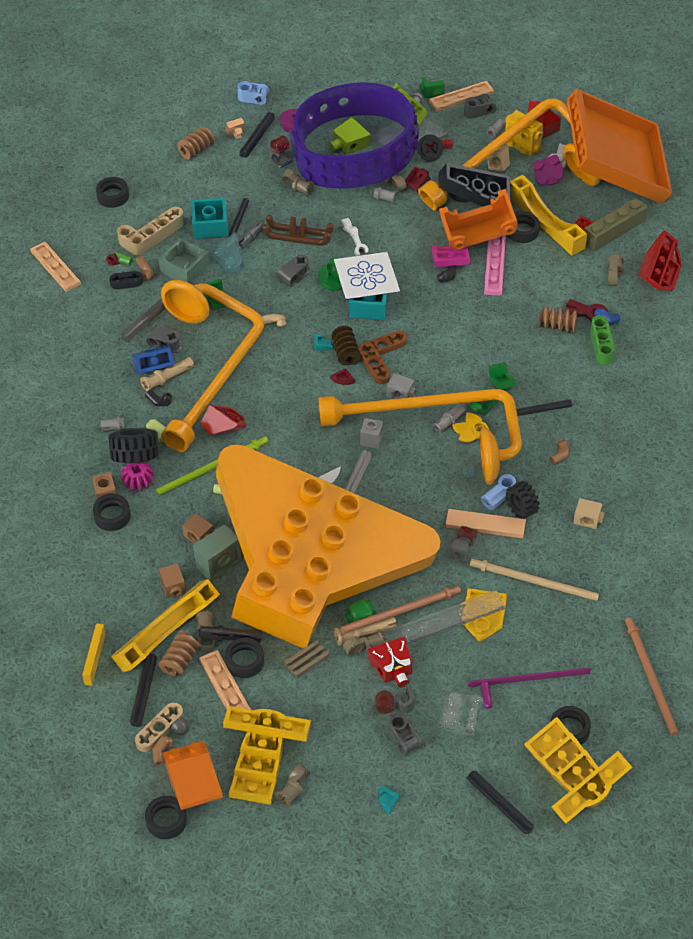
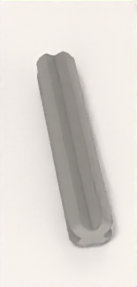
M362 451L344 488L345 490L355 493L372 458L370 451Z

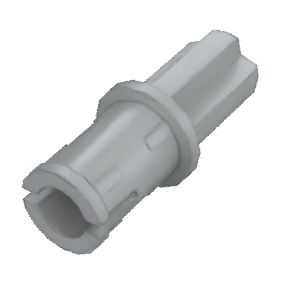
M457 404L449 412L443 413V416L432 425L433 429L441 434L448 426L455 424V420L463 414L465 408L461 404Z

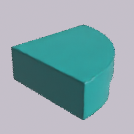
M314 334L315 351L333 350L330 340L324 338L323 335Z
M381 785L379 789V803L390 814L398 802L400 794Z

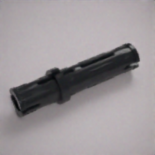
M200 625L199 639H217V641L222 642V640L234 641L239 638H251L258 643L261 642V630L224 628L222 625H218V627Z

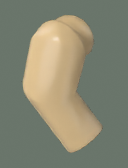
M269 314L261 316L264 325L277 322L278 327H283L287 324L284 315Z

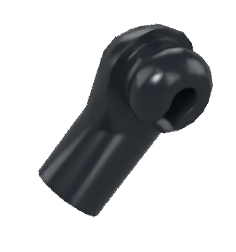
M456 265L447 266V270L437 275V280L440 283L453 280L455 278Z
M151 389L145 393V397L155 406H168L172 402V395L170 393L158 396Z

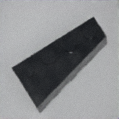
M446 163L438 172V188L484 207L490 205V199L493 198L495 200L498 197L497 191L506 189L510 199V176Z

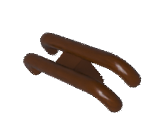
M272 215L266 216L267 224L263 226L265 235L270 239L319 246L330 242L331 233L334 229L332 223H328L326 229L307 227L306 218L301 219L300 226L296 224V217H291L290 225L276 223ZM270 227L276 230L289 231L290 235L274 233L270 230ZM306 234L324 236V238L318 239L305 236Z

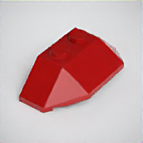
M664 230L646 252L638 276L657 290H674L682 267L680 252L677 247L678 240Z

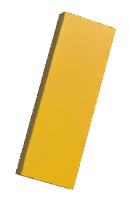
M97 623L95 625L82 673L85 685H93L106 635L104 624Z

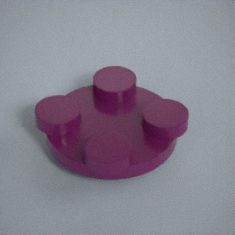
M297 109L286 110L280 115V123L285 132L295 130L294 117Z
M557 155L536 160L533 163L534 176L541 186L554 185L564 177L563 165Z

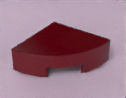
M346 368L330 375V379L340 385L355 383V379Z

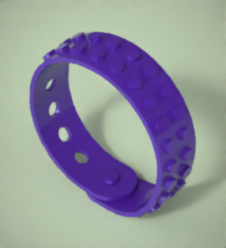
M360 82L334 86L309 97L297 109L294 117L295 131L290 130L289 137L296 165L301 175L307 181H312L315 185L326 188L345 189L376 184L393 177L403 170L412 160L415 150L418 149L419 132L414 106L411 105L401 92L383 84ZM347 98L348 102L346 104H339L340 99ZM327 104V108L321 112V106ZM310 113V118H309V120L307 121V120H306V119H307V116H308V114ZM375 115L386 117L396 121L405 128L390 143L378 149L359 154L324 155L308 150L305 144L307 136L320 125L331 120L350 116Z

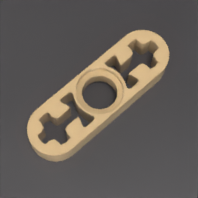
M178 703L166 705L136 735L135 743L137 749L142 752L150 751L160 737L166 736L171 731L173 723L178 718L183 717L182 706ZM177 710V715L172 714L170 716V711L175 712ZM157 724H163L165 725V729L162 731H155L154 726ZM141 739H143V740H147V739H148V740H149V743L147 744V743L144 742V743L142 744V743H141Z

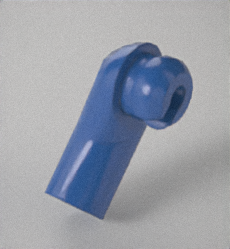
M598 308L595 310L594 316L606 317L609 324L620 321L618 313L611 315L605 309Z

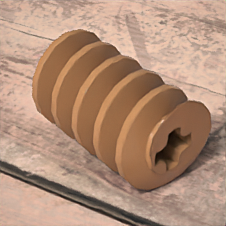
M199 127L198 130L179 140L178 150L185 159L189 160L196 153L199 154L201 150H205V147H209L210 143L214 144V135L208 128Z
M546 305L540 312L538 327H541L544 323V327L548 328L551 324V328L555 330L558 325L559 331H562L565 326L566 332H569L572 328L574 333L577 323V312L574 310L572 315H570L569 309H567L564 314L562 308L556 312L554 306L549 311L548 305Z
M179 631L170 648L167 649L166 654L159 662V668L171 676H176V674L182 675L184 673L183 668H187V662L192 660L191 655H195V649L200 648L199 642L189 633Z

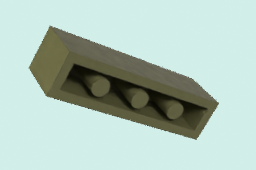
M635 198L595 221L584 229L587 233L586 244L596 251L646 221L648 207Z

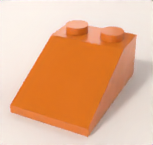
M204 741L194 742L163 753L168 777L181 810L223 798Z

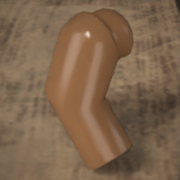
M143 255L137 257L136 261L143 273V278L150 280L154 277V270L148 265Z
M565 439L557 442V453L549 457L554 465L569 456L570 446Z
M160 737L153 747L155 766L165 764L163 752L166 748L170 749L173 746L174 741L171 737Z

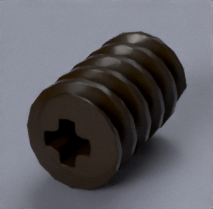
M345 325L337 327L332 332L331 338L339 363L342 365H355L360 362L361 355L355 335L352 332L353 329Z

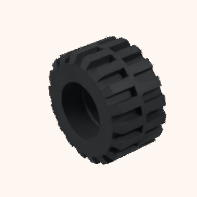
M128 428L115 431L108 436L110 459L115 462L140 463L152 460L158 456L157 433L154 430Z

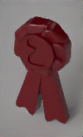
M569 299V302L566 303L570 315L576 310L577 317L586 316L591 322L593 317H595L596 309L608 311L601 304L587 306L573 299Z

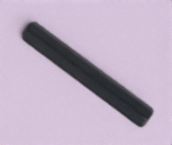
M266 113L239 151L241 157L247 158L274 121V113Z
M149 653L144 660L130 719L131 726L134 727L142 725L157 662L155 654Z
M471 771L467 776V780L524 834L531 833L534 825L477 771Z

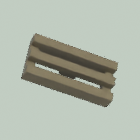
M316 640L286 660L284 664L296 678H299L330 657V654ZM321 653L320 656H318L317 658H315L314 660L300 668L298 671H296L297 668H299L300 666H302L303 664H305L306 662H308L309 660H311L312 658Z

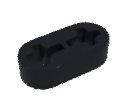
M138 271L115 273L109 278L110 286L113 289L139 287L143 283V275Z

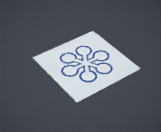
M387 252L334 259L346 299L400 291Z

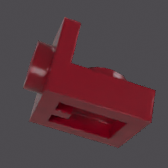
M414 167L405 179L406 186L418 193V189L426 181L431 180L430 173L424 168Z

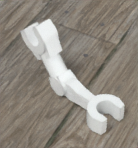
M349 218L342 219L344 232L350 233L356 244L354 254L360 256L359 249H362L367 254L369 252L368 247L365 244H361L357 227L352 226Z

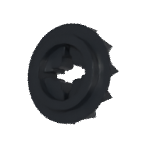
M429 134L419 139L417 153L421 156V159L427 162L435 161L442 155L443 145L437 136ZM431 144H433V145H432V148H431V149L433 150V152H432V151L427 152V151H426V150H427L426 145H431Z

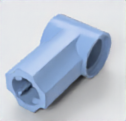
M509 474L502 475L498 480V484L481 497V502L489 510H494L506 500L507 488L516 484L514 476Z

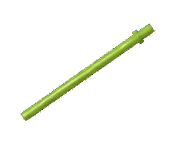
M264 436L258 440H252L246 447L259 450L261 446L269 443V441ZM218 459L157 488V494L159 496L216 469Z

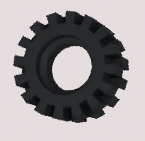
M521 481L507 488L506 501L509 502L508 506L512 508V513L515 512L516 517L524 519L538 512L540 502L537 501L539 499L538 495H535L536 491L535 489L532 490L531 484L528 485V482Z

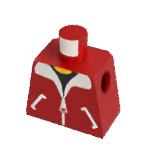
M404 636L368 648V660L385 683L395 680L400 688L409 684L407 675L412 674V660Z

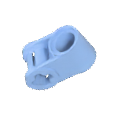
M247 81L238 84L239 101L260 105L266 103V96L269 94L268 86Z

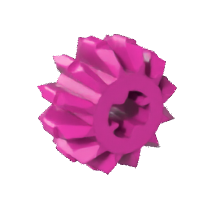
M149 462L127 463L126 466L122 467L121 480L126 488L130 487L132 491L138 488L141 491L142 486L148 489V484H152L154 472Z

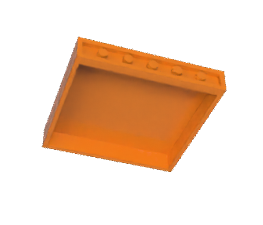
M576 88L567 99L578 170L655 202L664 203L670 198L672 189L658 124Z

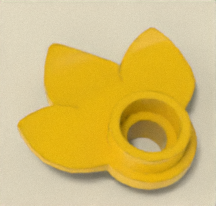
M469 412L466 413V422L452 425L454 431L460 435L459 440L462 442H472L480 439V431L478 430L483 428L489 429L487 424L482 422L480 416Z

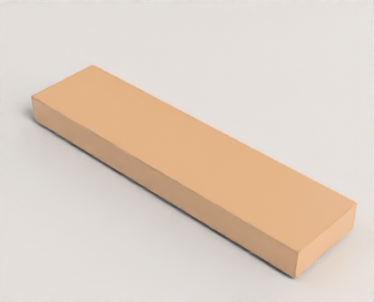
M487 81L431 98L429 103L435 112L463 104L469 97L494 94V89Z
M46 242L30 249L31 253L65 292L81 285V281Z
M448 509L445 528L523 538L526 519Z
M216 650L200 657L199 661L226 710L228 706L251 710L219 651Z

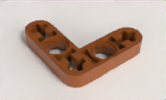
M395 331L359 345L358 349L361 360L376 383L386 384L390 381V371L380 355L404 347L407 344V334L405 332ZM379 344H386L387 347H385V348H380L378 345H379ZM371 362L379 363L377 366L370 365Z

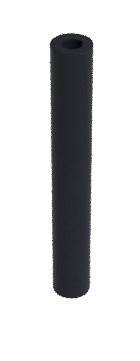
M247 198L242 200L229 232V237L236 236L249 204V199Z
M569 399L516 409L517 416L572 407V401Z

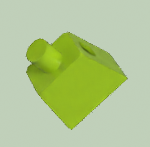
M350 118L334 129L333 141L329 142V147L333 152L341 148L346 154L371 146V134L356 120Z

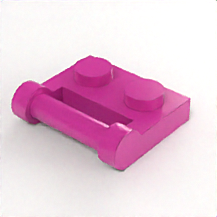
M431 245L435 267L470 264L467 247L456 250L450 246L437 247V245Z

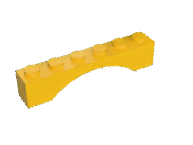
M521 175L510 181V199L524 212L535 215L540 222V227L571 256L586 248L587 233L577 224L564 222L555 216L541 200L534 185L525 176Z
M209 579L200 581L110 657L122 672L132 670L174 630L220 595Z

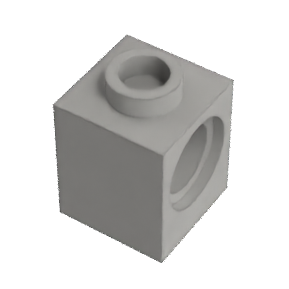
M394 373L387 385V397L391 399L415 397V380Z
M364 418L360 431V446L379 449L383 436V421Z

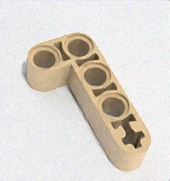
M172 207L138 231L129 225H121L117 229L119 244L133 255H142L184 225L183 210L179 207Z

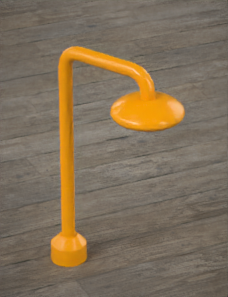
M555 98L542 101L462 166L476 168L549 109L558 110L570 123L568 105ZM574 143L566 144L563 148V157L568 168L587 185L597 186L600 178L578 170ZM429 180L418 189L423 202L434 211L447 201V191L438 188L437 181Z
M171 280L163 285L161 298L166 309L178 320L189 324H199L205 321L209 315V305L203 295L205 294L248 318L254 325L184 420H171L161 433L163 442L169 448L185 452L195 439L192 426L261 335L264 329V321L258 312L214 286L203 283L192 285L182 280Z
M501 389L342 404L334 396L318 397L321 427L336 426L343 418V415L490 400L502 401L505 407L510 446L499 450L498 443L492 432L487 428H483L480 431L482 469L487 485H492L496 481L500 471V461L512 459L518 455L522 448L515 401L512 395Z

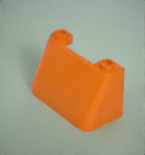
M506 189L497 191L498 197L495 200L493 198L490 199V205L458 214L457 209L450 212L447 207L439 209L443 229L452 249L460 250L464 247L513 234L517 230V219Z

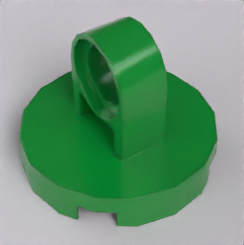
M332 257L319 270L318 280L323 288L338 291V289L343 288L334 259L339 258Z

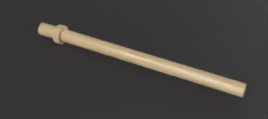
M472 558L470 566L479 568L482 572H485V570L594 601H598L599 593L488 563L487 560L480 561Z

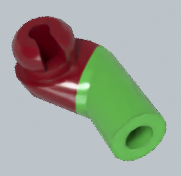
M117 252L108 255L106 261L111 266L121 263L130 266L133 258Z

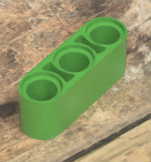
M598 315L592 319L590 334L596 360L599 364L606 366L610 365L613 361L614 344L607 318Z

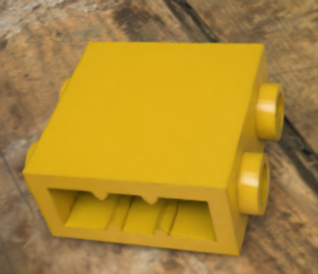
M518 110L509 114L505 120V131L526 114ZM534 120L506 144L530 157L535 153H539L542 148L543 124Z

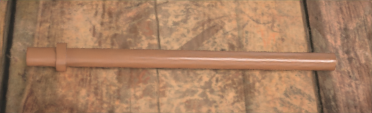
M459 586L443 588L441 592L340 627L341 632L346 634L442 599H451L452 596L461 593V589Z
M627 618L625 620L628 628L627 633L632 637L670 735H676L679 733L640 638L639 627L635 625L633 618Z

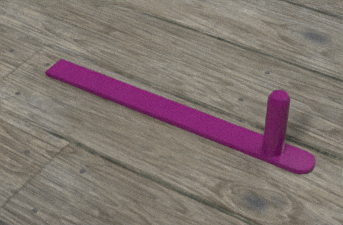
M591 668L473 680L468 682V687L481 686L484 706L486 709H490L493 707L489 685L590 674Z

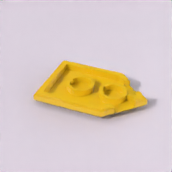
M467 589L462 624L478 642L502 629L508 594Z

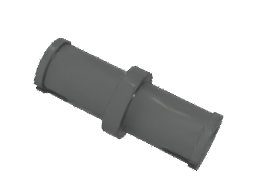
M256 220L250 228L245 229L244 234L235 241L236 247L241 245L240 249L243 250L247 244L254 241L256 236L263 230L264 223Z

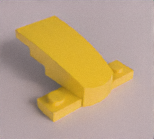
M228 706L223 721V728L247 732L240 747V756L234 769V778L229 790V797L271 805L281 763L284 738L307 742L311 720L285 716L271 709H257L254 711Z
M558 717L553 719L524 744L547 772L568 791L564 797L552 806V809L565 824L585 807L593 808L603 803L610 793L612 784L633 768L619 751L598 767L586 749L584 750Z

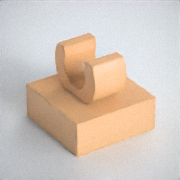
M239 118L227 122L225 129L227 135L233 134L235 139L241 138L244 128L243 119Z

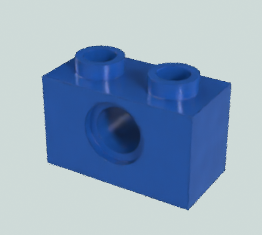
M168 345L132 354L135 370L138 374L174 365L171 349Z

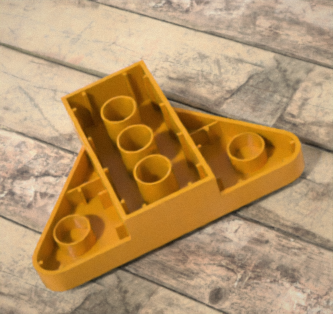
M230 445L219 454L215 471L216 478L249 569L237 593L231 618L297 647L305 648L308 646L327 605L421 571L431 566L440 548L439 535L433 528L246 446Z

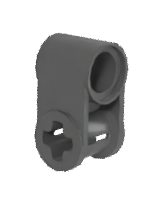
M488 94L469 97L465 100L464 116L467 118L491 114L496 110V105L490 101Z
M305 255L295 256L290 262L279 269L277 277L290 287H293V284L299 283L300 280L310 273L308 257Z
M156 325L146 339L149 346L161 347L168 345L171 353H178L183 348L180 342V333L161 325Z
M394 713L390 716L388 732L403 756L407 755L408 751L413 748L423 746L420 734L414 729L404 714ZM394 725H401L402 727L397 728Z

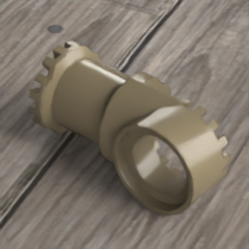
M286 170L282 176V181L284 180L286 184L291 183L292 190L295 192L300 191L309 196L312 193L311 191H313L312 189H314V182L302 180L292 170Z
M396 174L384 180L386 186L393 184V186L399 189L398 193L407 188L401 175L397 176Z
M616 253L608 257V263L610 264L607 274L608 286H618L617 281L619 279L617 278L619 277L617 276L624 274V267L622 266L624 258L619 254L616 255Z
M202 610V612L199 611L195 616L196 621H198L196 630L197 641L200 644L199 650L208 653L215 649L216 639H199L200 625L214 627L212 625L214 614L208 610L205 612ZM204 640L212 641V644L204 646L201 643Z
M378 630L376 634L367 638L362 637L359 639V637L355 636L347 639L343 644V648L347 655L351 657L352 653L357 651L361 653L365 650L368 654V648L386 643L387 641H384L386 639H383L385 636L382 631Z
M298 765L291 772L287 785L281 792L275 794L277 800H280L279 802L282 801L281 804L286 806V808L292 805L291 802L298 795L303 794L304 791L300 783L304 779H309L310 771L304 766Z

